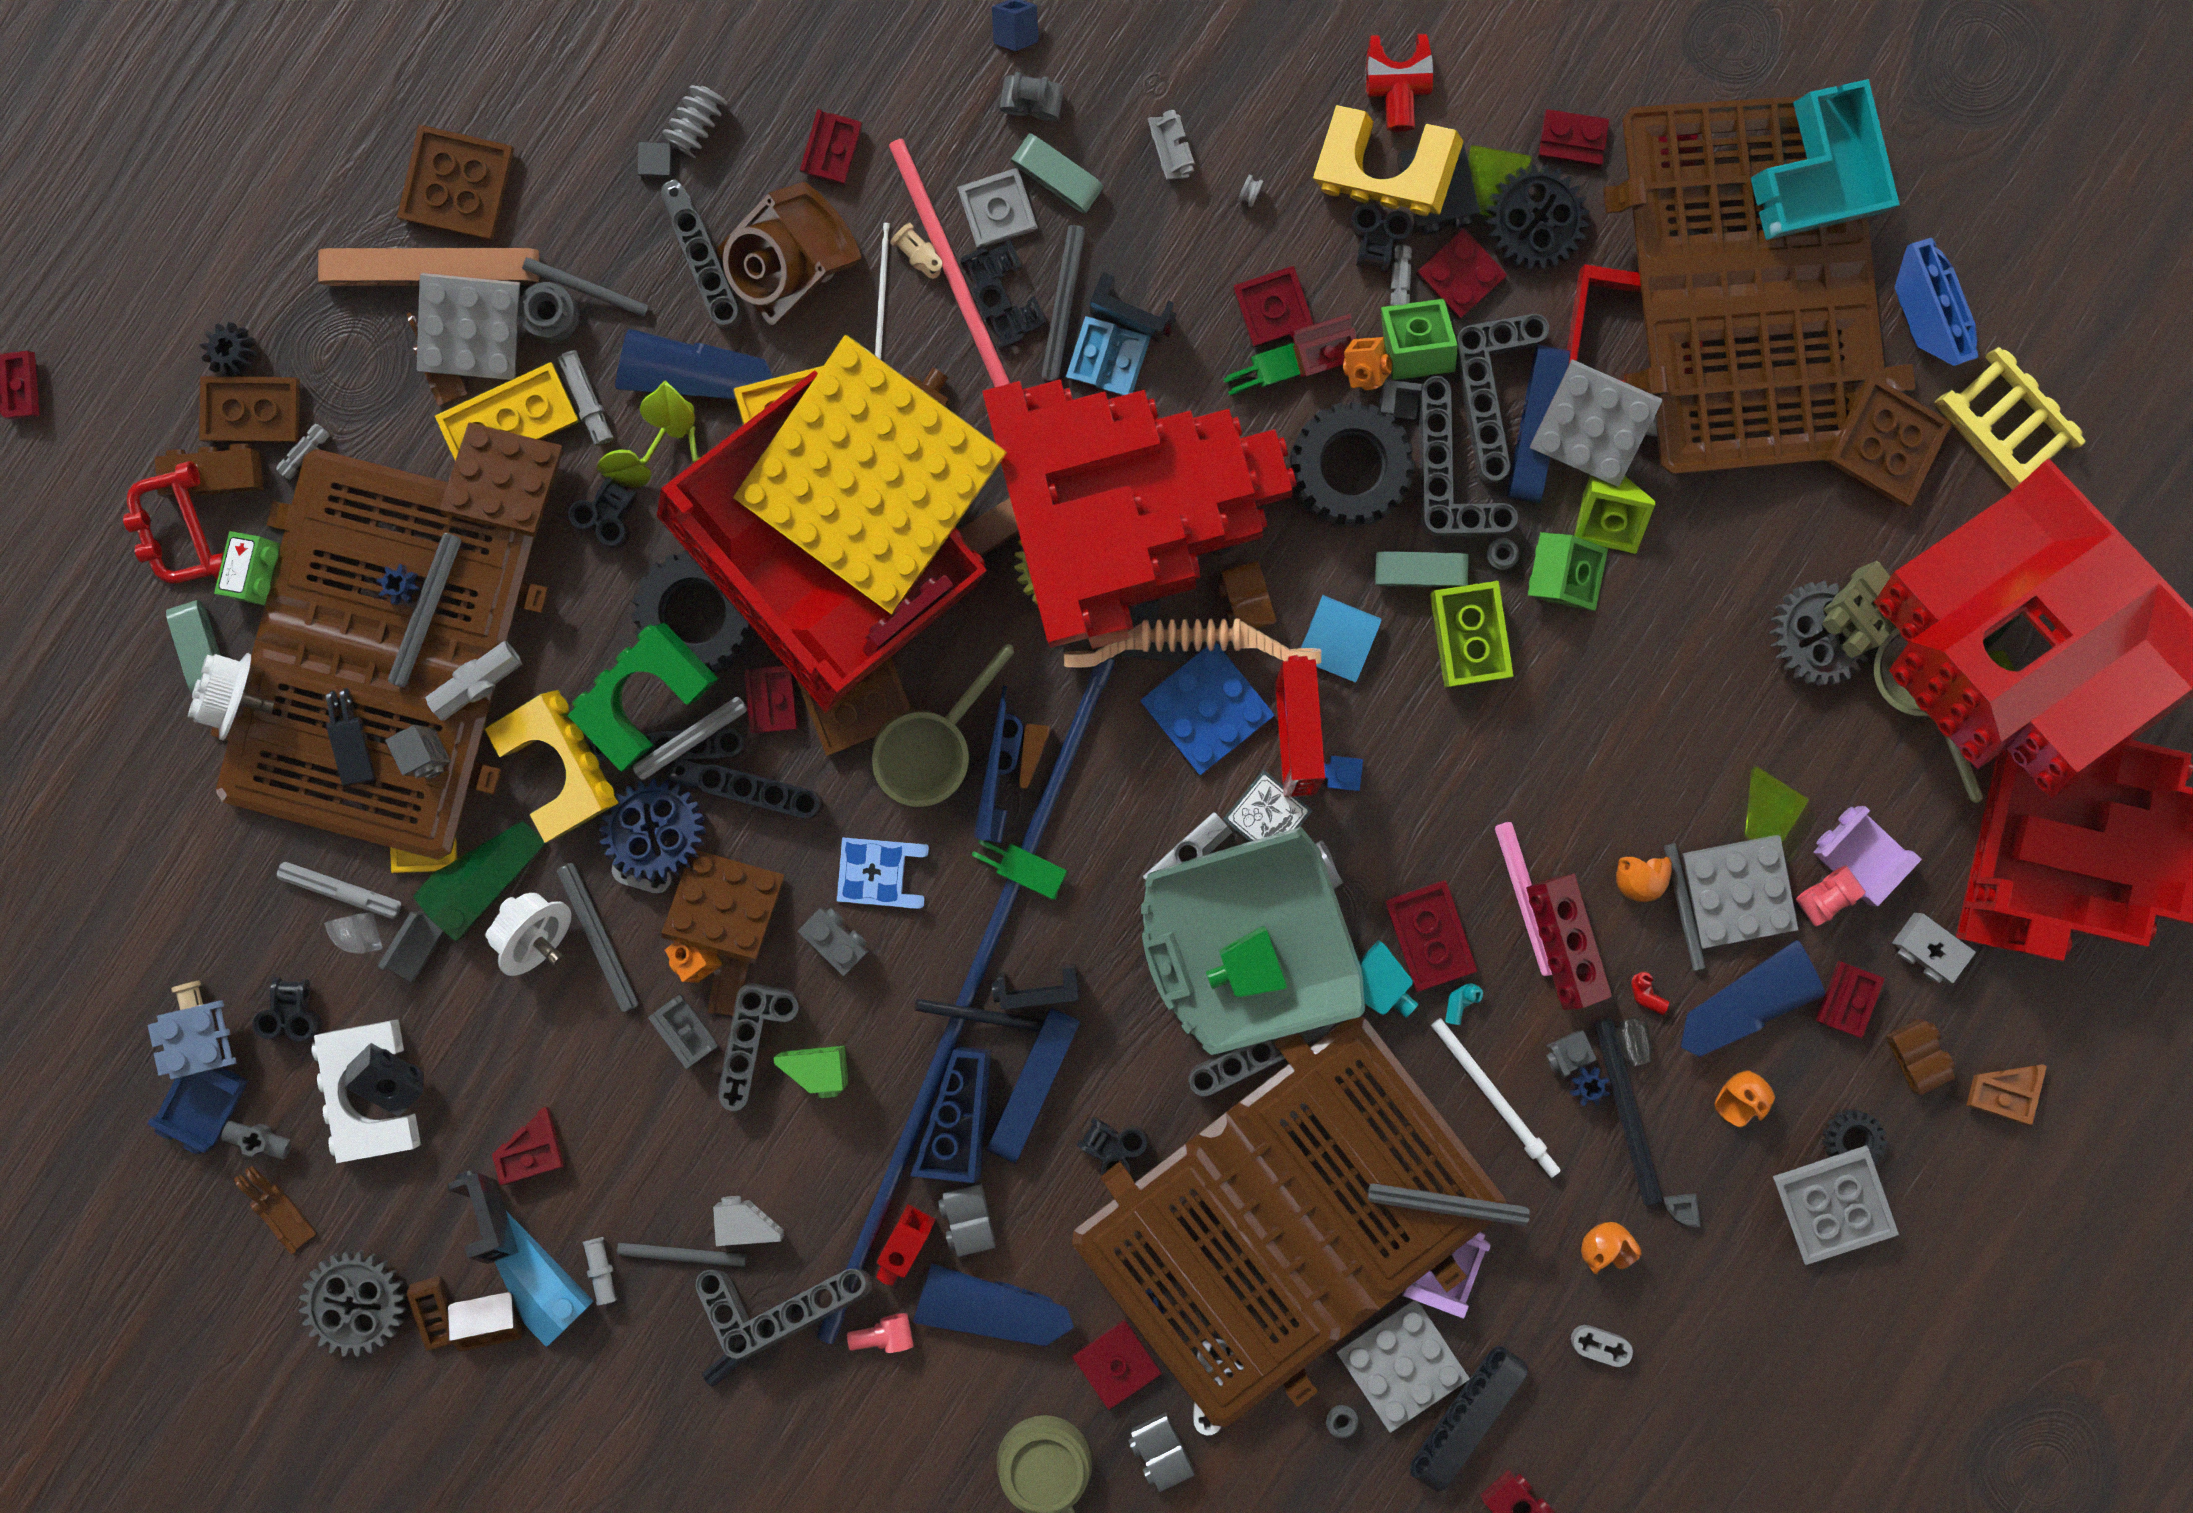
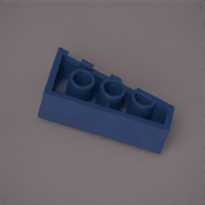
M958 1047L953 1050L936 1105L933 1107L930 1122L919 1149L918 1158L910 1176L974 1183L981 1178L992 1050Z

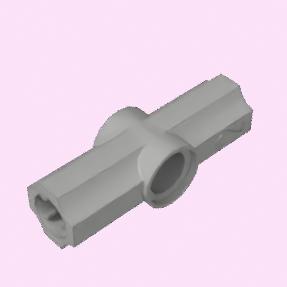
M503 641L478 660L474 659L460 666L452 674V679L425 697L427 705L440 720H446L469 702H476L495 689L494 684L522 665L519 655L508 642Z
M1213 812L1182 841L1177 843L1143 877L1146 880L1150 872L1182 863L1178 855L1181 847L1191 845L1196 850V858L1202 857L1212 852L1233 832Z

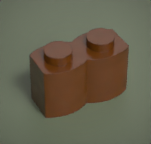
M1258 561L1220 573L1221 579L1217 580L1216 583L1221 599L1227 598L1230 610L1225 611L1230 628H1232L1235 619H1240V621L1254 629L1276 623Z
M1917 1019L1885 1036L1913 1093L1923 1095L1955 1079L1952 1070L1955 1068L1954 1061L1948 1052H1942L1938 1042L1941 1040V1036L1932 1022L1928 1023L1926 1020Z

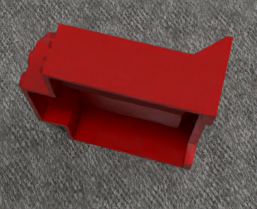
M814 370L663 486L660 492L656 516L822 710L827 713L860 681L977 587L987 570L984 567L985 562L976 551L968 549L962 542L964 541L962 534L955 527L905 599L909 597L913 601L914 597L920 592L919 588L932 577L939 580L943 575H946L954 584L949 593L872 656L868 657L863 652V648L867 643L865 637L870 633L869 629L882 618L888 622L892 614L733 498L818 375Z
M2050 459L2044 461L2008 495L1896 570L1874 601L1880 613L1888 618L1898 628L1901 636L1909 642L1889 669L1896 683L1909 692L1915 699L1917 706L1922 711L1927 712L1936 722L1941 733L1949 737L1960 749L1962 756L1967 761L1972 762L1977 769L2007 749L2011 753L2013 760L2032 776L2038 788L2046 792L2051 799L2193 697V609ZM2022 613L2053 648L2021 671H2008L1991 660L1985 651L1983 640ZM2044 614L2057 629L2051 631L2039 617Z

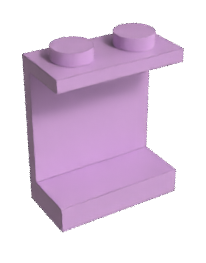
M1866 806L1850 807L1839 817L1838 820L1841 823L1833 832L1828 830L1818 839L1816 844L1819 847L1813 853L1832 871L1847 865L1866 891L1861 899L1870 906H1879L1922 859L1913 851L1904 850L1867 815L1870 810Z

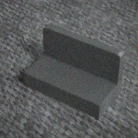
M411 912L380 961L378 968L381 970L390 969L409 982H414L444 934V931L431 921L424 912Z

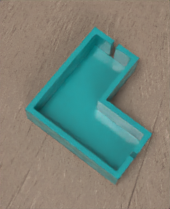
M1869 79L1844 84L1838 88L1835 86L1812 91L1794 101L1793 104L1807 160L1767 168L1751 177L1757 206H1764V210L1760 211L1759 215L1766 240L1879 215L1899 206Z

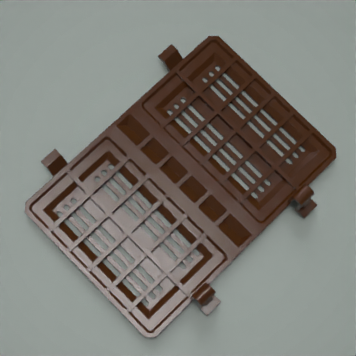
M1803 96L1631 107L1622 118L1629 179L1618 186H1605L1603 188L1606 214L1622 213L1632 207L1650 368L1643 371L1624 374V381L1662 399L1655 419L1660 465L1670 474L1826 460L1847 419L1846 411L1850 413L1867 377L1873 375L1900 392L1915 390L1913 364L1884 368L1868 217L1770 240L1765 239L1763 230H1757L1756 225H1762L1760 217L1755 218V212L1764 210V206L1754 205V199L1756 198L1751 177L1767 168L1807 160V158L1783 159V154L1806 152L1804 146L1782 147V142L1802 140L1801 133L1781 134L1780 129L1799 128L1793 102ZM1771 130V135L1746 137V131ZM1736 132L1737 137L1712 139L1711 136L1714 133ZM1702 134V140L1677 141V136ZM1667 137L1668 142H1659L1658 138ZM1772 142L1773 148L1748 149L1747 144ZM1738 145V150L1713 152V146ZM1703 147L1704 150L1701 153H1678V149ZM1886 148L1887 155H1888V159H1889V163H1890L1889 148ZM1669 149V155L1660 154V150ZM1774 156L1772 161L1749 162V157ZM1739 157L1740 163L1728 164L1714 163V159ZM1705 160V165L1680 167L1679 161ZM1670 162V168H1663L1661 163ZM1744 200V206L1719 207V202ZM1684 204H1710V208L1685 210ZM1675 205V211H1667L1666 206ZM1745 213L1746 215L1744 219L1721 220L1720 215ZM1711 215V221L1686 223V217ZM1676 218L1677 223L1669 224L1667 219ZM1747 226V231L1722 233V227ZM1712 228L1713 234L1687 235V230ZM1669 231H1678V236L1671 237ZM1828 332V337L1803 339V333ZM1793 334L1794 340L1769 342V336ZM1759 337L1760 343H1734V339ZM1725 340V345L1700 347L1699 343L1701 341ZM1690 342L1691 348L1683 349L1681 347L1682 343ZM1829 344V350L1805 352L1804 346ZM1795 347L1794 353H1770V349ZM1761 350V355L1736 357L1737 351ZM1726 352L1727 358L1701 360V354ZM1691 355L1692 361H1684L1683 356ZM1830 357L1831 362L1806 364L1807 358ZM1796 359L1797 365L1772 367L1771 361ZM1762 362V368L1737 370V364ZM1728 366V371L1703 373L1702 367ZM1693 368V374H1685L1684 369ZM1835 399L1836 405L1811 407V401ZM1801 402V408L1777 410L1776 404ZM1767 405V411L1742 413V407ZM1732 408L1733 414L1707 415V410ZM1698 411V417H1690L1689 412ZM1837 413V418L1812 419V414ZM1803 416V421L1778 423V417ZM1768 418L1769 424L1748 426L1743 424V420ZM1734 421V427L1709 429L1708 423ZM1692 424H1699L1700 430H1691L1690 426ZM1838 425L1837 431L1814 432L1813 428L1816 426ZM1804 428L1803 434L1781 436L1779 434V430ZM1770 431L1769 437L1745 439V433ZM1735 434L1736 440L1710 442V436ZM1701 437V443H1693L1692 438Z
M314 449L306 454L303 459L292 505L273 501L266 525L285 531L243 690L244 693L261 697L262 700L274 701L273 709L282 710V714L277 716L273 712L269 714L260 711V709L255 710L242 705L238 706L230 730L224 739L228 741L215 790L221 802L436 860L449 855L454 845L468 788H476L479 791L495 794L501 769L476 762L494 690L476 702H469L444 721L440 720L431 711L425 697L452 679V674L460 666L471 660H478L503 641L507 642L516 607L543 613L549 588L523 582L535 537L500 528L491 530L490 526L482 524L479 527L456 521L455 517L446 516L444 518L421 512V505L439 510L448 482L320 449ZM333 484H341V491L333 489ZM351 487L376 493V500L351 494ZM386 496L411 502L412 507L409 509L386 503ZM329 497H339L338 503L330 502ZM348 500L374 506L373 512L346 505ZM326 509H335V515L327 514ZM387 509L409 515L408 521L381 515L382 510ZM347 512L370 518V524L343 518L344 513ZM421 518L444 524L443 530L416 524L417 519ZM379 521L405 527V533L378 527ZM456 527L479 533V537L474 539L451 533L452 528ZM414 530L440 536L441 538L444 533H449L459 537L463 543L476 546L475 552L461 548L458 549L446 580L448 584L465 588L464 594L445 589L441 593L443 596L462 600L460 607L438 601L436 606L437 608L457 612V619L433 614L407 685L405 687L396 686L388 682V677L415 608L392 604V595L387 597V601L360 594L362 588L376 592L383 590L382 586L364 582L365 576L378 579L383 578L385 575L384 573L368 570V563L382 567L387 566L397 571L398 565L402 564L407 566L406 573L415 572L418 573V576L426 578L439 543L413 536ZM488 536L493 538L492 542H486ZM485 548L489 549L488 555L483 554ZM315 551H324L323 558L316 556ZM333 554L359 560V565L357 567L332 560ZM312 563L321 564L320 570L313 569L311 567ZM330 566L356 573L355 579L329 573ZM308 576H318L317 582L309 581ZM327 579L353 585V588L350 592L325 584ZM402 579L397 580L398 586L395 588V590H399V584L403 581ZM415 582L416 586L422 590L424 584ZM473 590L478 592L477 597H472ZM411 595L413 601L417 602L419 596ZM470 603L475 605V608L472 610L469 609ZM467 615L471 616L470 622L465 621ZM279 685H289L288 691L280 690ZM298 688L323 694L324 697L321 701L296 693ZM348 688L353 702L359 704L358 710L353 709L355 718L360 717L362 723L364 719L391 726L388 732L363 725V732L387 739L397 734L399 728L407 729L413 726V724L401 722L402 716L429 722L428 727L435 728V730H437L438 725H441L442 731L436 732L452 763L443 767L444 772L428 780H426L425 776L418 779L415 776H404L401 774L387 743L383 744L365 739L372 760L376 783L375 786L357 783L349 787L373 793L372 798L345 792L346 786L342 785L340 777L314 770L315 764L338 770L328 731L325 728L326 722L330 723L326 694L330 693V691H335L340 699V691ZM276 697L286 698L285 703H278ZM294 701L321 707L320 712L316 713L294 707ZM367 707L394 713L393 719L367 713ZM291 713L317 719L316 726L290 719ZM212 727L210 735L219 737L218 728ZM262 751L271 752L270 758L263 757L261 755ZM282 755L305 761V768L281 762L279 757ZM258 764L268 765L267 770L259 769ZM276 768L303 774L302 779L298 780L276 774ZM255 776L265 777L263 783L256 782ZM311 777L337 783V789L310 783ZM273 780L298 786L299 791L297 793L272 786ZM388 783L411 789L410 796L383 789L384 784ZM308 789L332 795L334 800L331 802L308 796ZM420 792L425 795L423 799L419 798ZM381 796L408 802L407 808L381 802ZM343 798L370 805L369 810L365 811L342 805ZM416 805L421 806L420 811H415ZM378 808L404 814V820L377 814ZM413 817L418 819L417 824L412 823Z
M1365 1017L1343 1021L1311 1047L1308 1046L1299 1033L1278 1038L1274 1041V1044L1289 1064L1136 1182L1121 1161L1107 1170L1100 1178L1114 1199L1073 1231L1072 1245L1214 1426L1228 1427L1282 1384H1284L1286 1393L1297 1407L1301 1406L1318 1392L1310 1381L1308 1373L1304 1369L1305 1366L1430 1270L1446 1292H1449L1467 1278L1451 1254L1494 1221L1451 1214L1440 1215L1438 1212L1384 1204L1400 1224L1397 1228H1394L1378 1208L1379 1203H1373L1368 1200L1367 1192L1354 1177L1355 1175L1360 1173L1369 1186L1370 1184H1380L1421 1191L1412 1180L1415 1176H1418L1430 1192L1440 1194L1422 1172L1428 1167L1445 1189L1441 1194L1458 1196L1456 1192L1461 1189L1465 1194V1198L1506 1204V1199ZM1361 1060L1364 1065L1358 1068L1356 1061ZM1351 1068L1354 1073L1348 1076L1345 1070ZM1370 1071L1387 1093L1384 1097L1378 1094L1364 1076L1365 1073ZM1336 1076H1340L1343 1079L1340 1084L1335 1081ZM1359 1079L1376 1100L1375 1104L1370 1105L1354 1084L1356 1080ZM1347 1087L1351 1089L1366 1109L1362 1114L1343 1091ZM1390 1101L1394 1102L1410 1123L1406 1127L1403 1126L1387 1105ZM1306 1103L1309 1108L1303 1111L1300 1104ZM1381 1108L1399 1130L1397 1134L1394 1135L1377 1114V1111ZM1295 1111L1298 1116L1293 1119L1290 1116V1112ZM1312 1114L1317 1117L1330 1134L1331 1138L1327 1141L1308 1118ZM1372 1117L1389 1138L1388 1141L1384 1143L1366 1121L1368 1118ZM1285 1119L1288 1124L1283 1127L1280 1124V1120ZM1304 1122L1321 1144L1318 1148H1315L1298 1126L1299 1124ZM1294 1130L1311 1152L1309 1155L1305 1156L1289 1136L1288 1133ZM1415 1130L1432 1151V1154L1428 1157L1410 1135L1412 1131ZM1403 1138L1407 1140L1422 1161L1419 1164H1416L1400 1143ZM1336 1143L1354 1165L1350 1170L1333 1150L1332 1146ZM1396 1147L1412 1168L1410 1171L1406 1172L1390 1152V1148ZM1325 1151L1343 1172L1344 1175L1340 1178L1322 1157ZM1316 1159L1333 1181L1331 1185L1328 1186L1311 1164L1312 1161ZM1437 1159L1455 1181L1451 1186L1434 1166L1433 1162ZM1350 1181L1367 1203L1366 1205L1360 1206L1344 1185L1346 1182ZM1191 1188L1197 1191L1195 1196L1190 1194L1189 1190ZM1337 1189L1343 1193L1356 1210L1353 1215L1349 1213L1334 1192ZM1181 1196L1187 1200L1184 1204L1179 1201ZM1202 1199L1220 1221L1217 1226H1215L1198 1204ZM1171 1204L1177 1208L1173 1213L1169 1209ZM1192 1207L1210 1229L1206 1234L1188 1212ZM1371 1210L1389 1231V1234L1385 1237L1367 1215ZM1181 1215L1199 1236L1200 1239L1196 1242L1179 1222L1178 1218ZM1359 1219H1363L1379 1240L1375 1245L1357 1223ZM1224 1229L1228 1231L1243 1252L1240 1255L1236 1253L1221 1232ZM1139 1231L1142 1236L1137 1239L1134 1232ZM1406 1232L1410 1237L1408 1242L1402 1239L1400 1236L1402 1233ZM1217 1238L1233 1259L1231 1262L1228 1263L1211 1242V1239ZM1129 1239L1132 1244L1127 1247L1124 1244V1240ZM1396 1240L1399 1244V1249L1395 1250L1390 1243ZM1146 1242H1148L1165 1264L1161 1269L1143 1247ZM1206 1245L1223 1267L1222 1269L1217 1271L1200 1249L1202 1246ZM1118 1247L1122 1252L1117 1255L1113 1249ZM1383 1248L1389 1253L1387 1258L1380 1253V1250ZM1136 1250L1155 1272L1152 1276H1149L1132 1254ZM1127 1258L1143 1278V1283L1139 1284L1122 1262L1124 1259ZM1248 1258L1266 1280L1262 1285L1244 1263ZM1237 1266L1256 1288L1253 1292L1249 1291L1235 1273L1234 1269ZM1171 1272L1187 1292V1296L1184 1298L1167 1278V1273ZM1228 1274L1245 1295L1244 1299L1240 1300L1224 1280V1276ZM1158 1280L1162 1281L1178 1302L1174 1306L1156 1285ZM1149 1287L1167 1309L1165 1313L1162 1314L1145 1292ZM1270 1288L1274 1290L1289 1311L1285 1314L1267 1293V1290ZM1258 1297H1263L1279 1319L1274 1322L1256 1300ZM1194 1301L1211 1323L1209 1326L1205 1327L1188 1305L1189 1303ZM1249 1304H1252L1268 1325L1266 1329L1263 1330L1246 1308ZM1183 1309L1200 1330V1333L1194 1334L1178 1313L1180 1310ZM1171 1317L1175 1319L1190 1340L1187 1343L1183 1341L1168 1320ZM1293 1317L1298 1321V1327H1294L1290 1322ZM1283 1325L1289 1331L1287 1335H1284L1279 1329ZM1214 1331L1218 1332L1232 1350L1233 1354L1231 1356L1226 1354L1212 1336ZM1274 1333L1279 1339L1277 1343L1270 1339L1269 1336ZM1205 1338L1223 1360L1220 1364L1215 1361L1201 1343ZM1196 1346L1213 1368L1209 1373L1191 1351L1193 1347ZM1238 1360L1244 1366L1241 1370L1234 1364ZM1229 1368L1234 1374L1233 1377H1228L1224 1371ZM1219 1376L1223 1381V1384L1218 1385L1215 1382L1214 1378Z

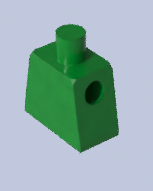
M1265 925L1220 949L1219 953L1224 965L1206 971L1212 989L1230 983L1235 997L1287 988Z

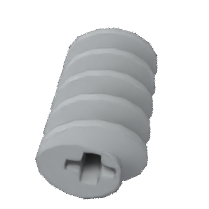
M691 85L689 92L694 98L683 97L682 102L686 108L678 107L675 110L681 120L671 118L669 125L673 130L665 129L662 134L676 149L690 157L696 158L691 153L690 148L701 150L702 146L696 138H708L709 135L703 129L704 125L714 128L715 124L709 118L710 115L721 117L722 113L716 105L727 106L728 102L705 86Z

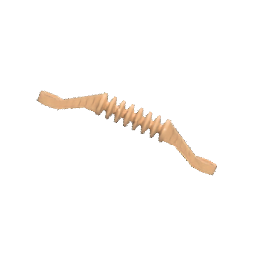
M1174 619L1170 620L1167 629H1164L1161 620H1157L1155 629H1151L1148 620H1143L1134 629L1128 631V640L1106 645L1096 652H1064L1065 667H1091L1112 658L1124 650L1135 649L1149 652L1151 642H1155L1158 652L1162 651L1164 642H1168L1170 651L1174 652L1177 642H1181L1183 651L1188 650L1190 642L1194 643L1196 651H1200L1203 642L1207 643L1209 651H1213L1216 641H1219L1222 651H1226L1228 642L1232 641L1235 651H1240L1241 648H1258L1283 661H1288L1289 656L1298 655V657L1308 656V660L1316 659V664L1322 663L1321 649H1289L1260 631H1256V629L1240 621V619L1234 620L1232 628H1228L1226 619H1222L1219 629L1215 628L1213 619H1209L1206 629L1202 628L1200 619H1196L1193 629L1189 628L1187 619H1183L1180 629H1177Z

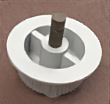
M246 653L241 661L216 654L214 656L207 654L201 671L203 675L201 680L197 679L192 693L193 701L188 717L193 718L195 722L218 728L219 740L222 741L230 730L239 705L255 710L260 709V711L271 714L274 706V701L262 700L261 697L243 692L251 663V654Z
M526 893L517 897V899L514 897L506 899L500 906L499 915H497V918H495V921H493L485 935L490 946L499 953L498 964L500 970L509 976L520 975L535 968L546 958L555 967L561 965L565 957L555 948L560 944L571 922L570 908L563 902L548 903L537 893Z

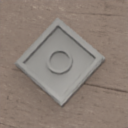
M1018 167L957 187L977 250L1038 230Z

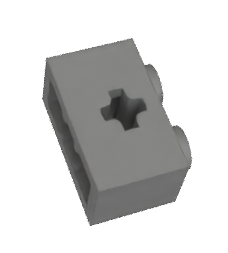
M1913 913L1892 942L1894 946L1900 949L1897 954L1913 965L1915 962H1918L1926 968L1923 973L1939 984L1941 981L1954 983L1976 953L1922 913ZM1929 945H1934L1932 948L1936 952L1934 956H1930L1931 951L1927 948Z

